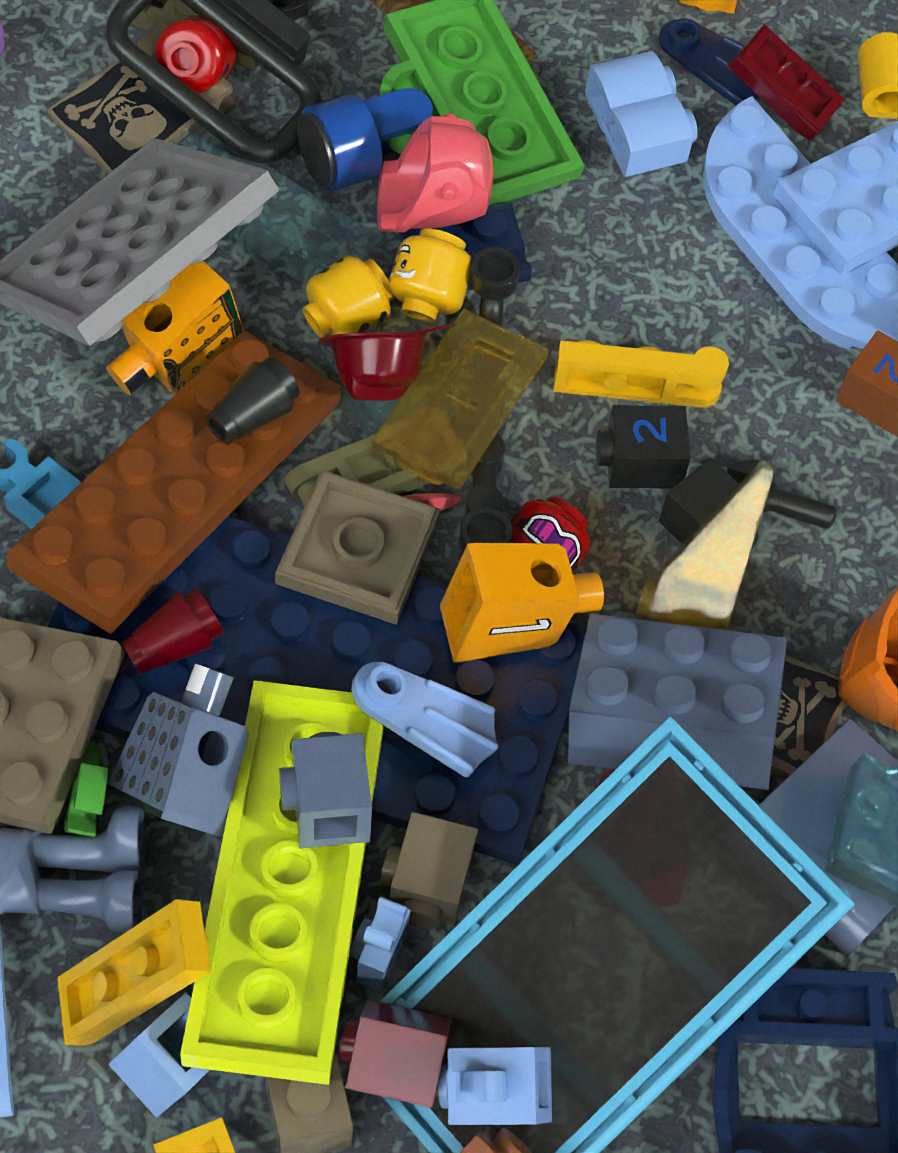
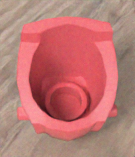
M447 113L443 117L431 116L424 120L413 133L398 160L382 162L377 192L378 231L406 232L409 229L441 228L461 224L486 214L492 197V155L488 139L475 130L474 124L468 120L456 118L452 113Z

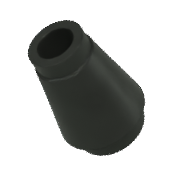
M267 357L261 363L252 361L213 406V409L205 415L206 424L217 439L226 445H230L236 439L291 412L293 409L292 402L300 396L299 387L292 374L278 360Z

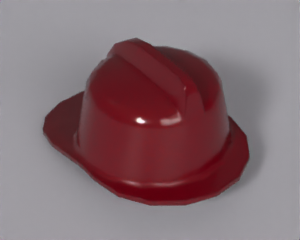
M456 323L407 333L358 332L330 335L319 338V344L332 346L339 378L342 384L346 385L347 392L351 398L361 401H391L404 396L416 382L420 373L426 334L431 331L454 327Z

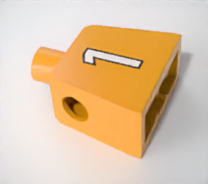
M468 543L440 604L453 662H464L550 647L559 641L573 614L596 612L602 609L604 589L598 573H572L567 551L560 544Z

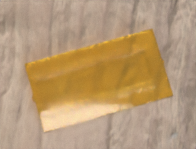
M465 309L461 311L455 320L456 326L450 327L421 369L416 382L409 386L372 440V447L393 457L396 466L432 484L441 485L446 483L458 490L461 489L541 368L549 352L548 348Z

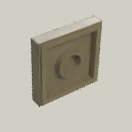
M321 469L275 572V584L397 625L439 522L440 508Z

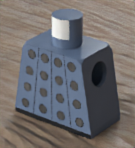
M195 664L181 701L155 692L149 695L110 776L106 791L161 819L220 837L249 735L246 726L220 716L234 677Z

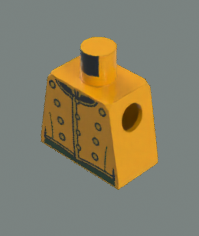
M204 261L188 265L170 280L171 285L162 296L151 302L142 303L123 319L122 330L130 347L108 364L106 370L118 386L127 394L131 395L153 375L169 391L175 393L244 331L230 285Z

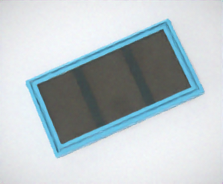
M670 716L380 1002L453 1018L443 1064H448V1048L550 1047L552 1122L489 1126L497 1134L502 1128L511 1131L532 1153H600L829 931L855 903L851 900L850 892L846 888L838 887ZM438 1090L432 1108L383 1097L430 1153H460L484 1127V1125H448V1109H443L440 1106Z

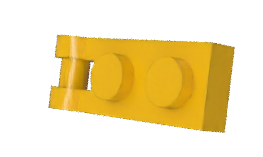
M560 340L554 373L553 392L701 408L710 407L719 400L722 382L726 377L729 366V359L724 351L712 346L703 347L695 354L661 351L654 347L629 348L602 345L591 340L578 342Z

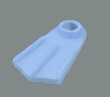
M371 662L364 665L352 681L353 698L365 714L464 777H469L480 763L498 749L494 730L495 708L493 706L384 662ZM377 682L386 684L391 689L392 694L383 692L378 687Z

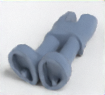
M126 805L115 809L106 831L97 833L95 837L45 834L26 828H0V914L16 912L40 915L42 911L84 915L102 919L109 930L122 934L139 924L143 899V887L140 877H143L145 874L146 819L144 810L135 805ZM39 868L102 871L112 874L97 880L42 879Z

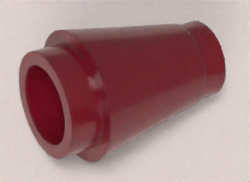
M196 588L184 596L178 591L134 630L131 636L120 643L142 676L152 669L156 670L213 648L214 646L211 641L222 635L224 631L203 595Z

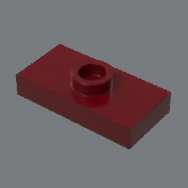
M765 24L751 37L727 66L797 133L808 140L814 138L845 100Z

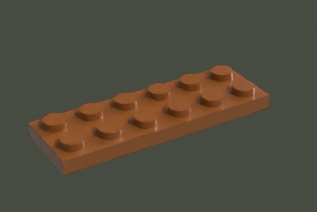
M244 330L6 553L7 569L112 634L341 403L342 386ZM267 357L278 360L292 374L300 390V396L292 402V411L236 439L230 445L222 443L207 426L205 415L213 409V406L252 361L261 363Z

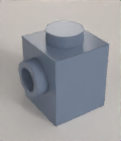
M321 732L309 738L292 739V767L279 768L282 810L296 809L300 848L370 842L372 803L363 734L342 735L336 732Z

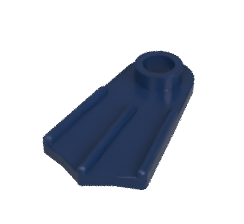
M688 18L670 21L662 27L659 34V44L662 50L736 106L751 96L755 100L760 98L727 67L744 45L727 36L723 37ZM686 33L692 36V38L683 39L677 36V34Z

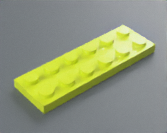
M254 680L245 723L249 735L229 804L204 931L209 942L208 960L210 972L194 982L180 1053L181 1065L329 1085L366 843L300 848L296 809L282 810L279 768L292 767V739L309 738L321 732H336L342 735L362 733L372 803L384 725L365 714L358 707L352 692Z

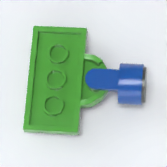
M434 0L386 14L383 29L401 63L393 65L384 75L378 96L362 100L358 95L350 93L307 106L302 110L298 119V141L305 165L313 180L329 192L377 178L382 169V154L395 151L401 155L413 133L424 120L431 116L443 117L447 113L454 114L456 118L470 121L475 125V130L488 139L493 163V187L489 205L509 202L579 179L585 167L494 0Z

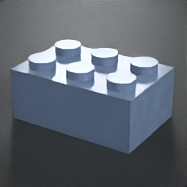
M590 613L569 708L568 763L617 769L671 716L739 786L768 790L787 638ZM674 760L670 762L675 768L677 778L692 780Z

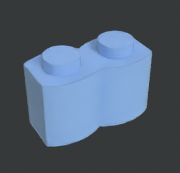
M653 51L590 65L585 88L587 101L601 130L605 133L606 140L624 177L688 161L692 143L697 139V124L692 111L688 108L684 109L676 97V82L669 66H663Z

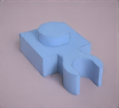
M380 897L374 920L363 919L349 955L358 960L356 983L378 992H383L408 933L411 911L408 907Z

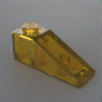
M762 460L664 563L659 581L646 578L636 612L637 615L647 617L648 621L727 630L774 475L773 463Z

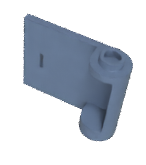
M849 719L762 803L753 796H750L838 887L846 888L850 892L851 900L855 905L824 934L847 957L898 903V760L852 719ZM729 818L725 825L733 834L726 842V845L795 909L802 913L812 902Z

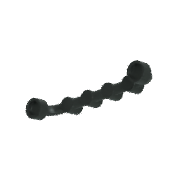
M488 247L479 251L473 258L471 268V286L481 297L479 330L473 339L470 360L471 367L477 373L476 383L471 389L468 409L469 417L475 423L474 435L469 440L466 461L467 469L473 475L472 488L466 496L464 519L460 529L459 545L462 553H464L468 543H511L512 538L511 522L502 512L504 499L501 491L497 488V475L502 470L505 453L504 440L499 436V423L504 417L507 399L506 389L501 384V372L506 366L509 346L506 336L502 333L504 299L511 296L517 289L520 263L511 251L501 247Z

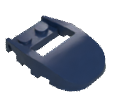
M728 965L725 980L730 983L746 966ZM789 968L716 1039L710 1086L713 1113L715 1112L714 1123L718 1153H898V1027H895L889 995L898 987L895 973ZM741 1042L873 1048L878 1127L740 1121L737 1046Z

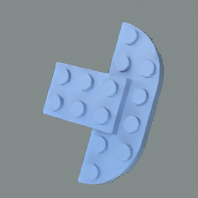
M752 96L740 102L716 126L710 138L705 156L703 185L707 201L715 218L790 310L812 331L848 350L852 346L864 349L877 330L898 341V264L887 253L898 247V121L810 164Z

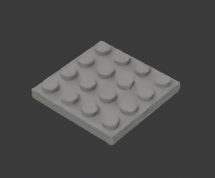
M153 138L0 260V304L88 346L95 342L104 341L121 329L124 323L123 319L138 306L162 296L171 285L170 280L188 265L199 263L208 258L218 246L217 241L234 227L247 224L258 217L264 209L263 204L275 195L279 189L268 170Z

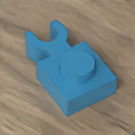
M8 438L3 444L6 456L14 464L7 469H0V492H8L3 496L6 509L32 529L70 494L81 481L49 456L35 468L29 462L26 448L20 442Z

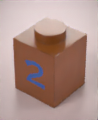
M877 330L848 369L836 401L898 437V341Z

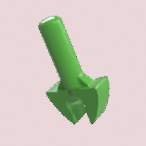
M89 741L73 780L72 794L63 822L65 832L95 837L96 814L102 815L108 777V768L100 766V747L93 741Z

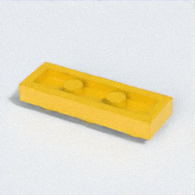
M175 899L57 977L65 1045L84 1046L97 1042L210 972L208 960L209 942L204 932L200 902Z

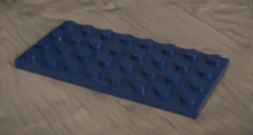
M230 516L112 634L98 627L61 602L58 603L47 627L115 640L125 652L95 730L128 740L147 697L153 692L178 701L182 700L195 664L234 677L220 716L244 726L254 680L352 692V681L355 675L364 665L371 662L388 663L493 706L495 708L494 730L498 749L480 763L469 777L462 776L384 726L371 818L407 830L411 813L415 812L477 828L475 852L515 865L520 864L569 713L587 627L569 622L559 641L550 647L454 663L440 610L441 601L449 584L417 575L398 623L395 625L275 584V572L291 539V535ZM197 588L210 606L224 633L211 641L214 646L213 648L156 670L152 669L141 676L120 642L131 636L134 630L178 591L184 596ZM377 682L378 687L383 692L392 694L391 689L386 684Z

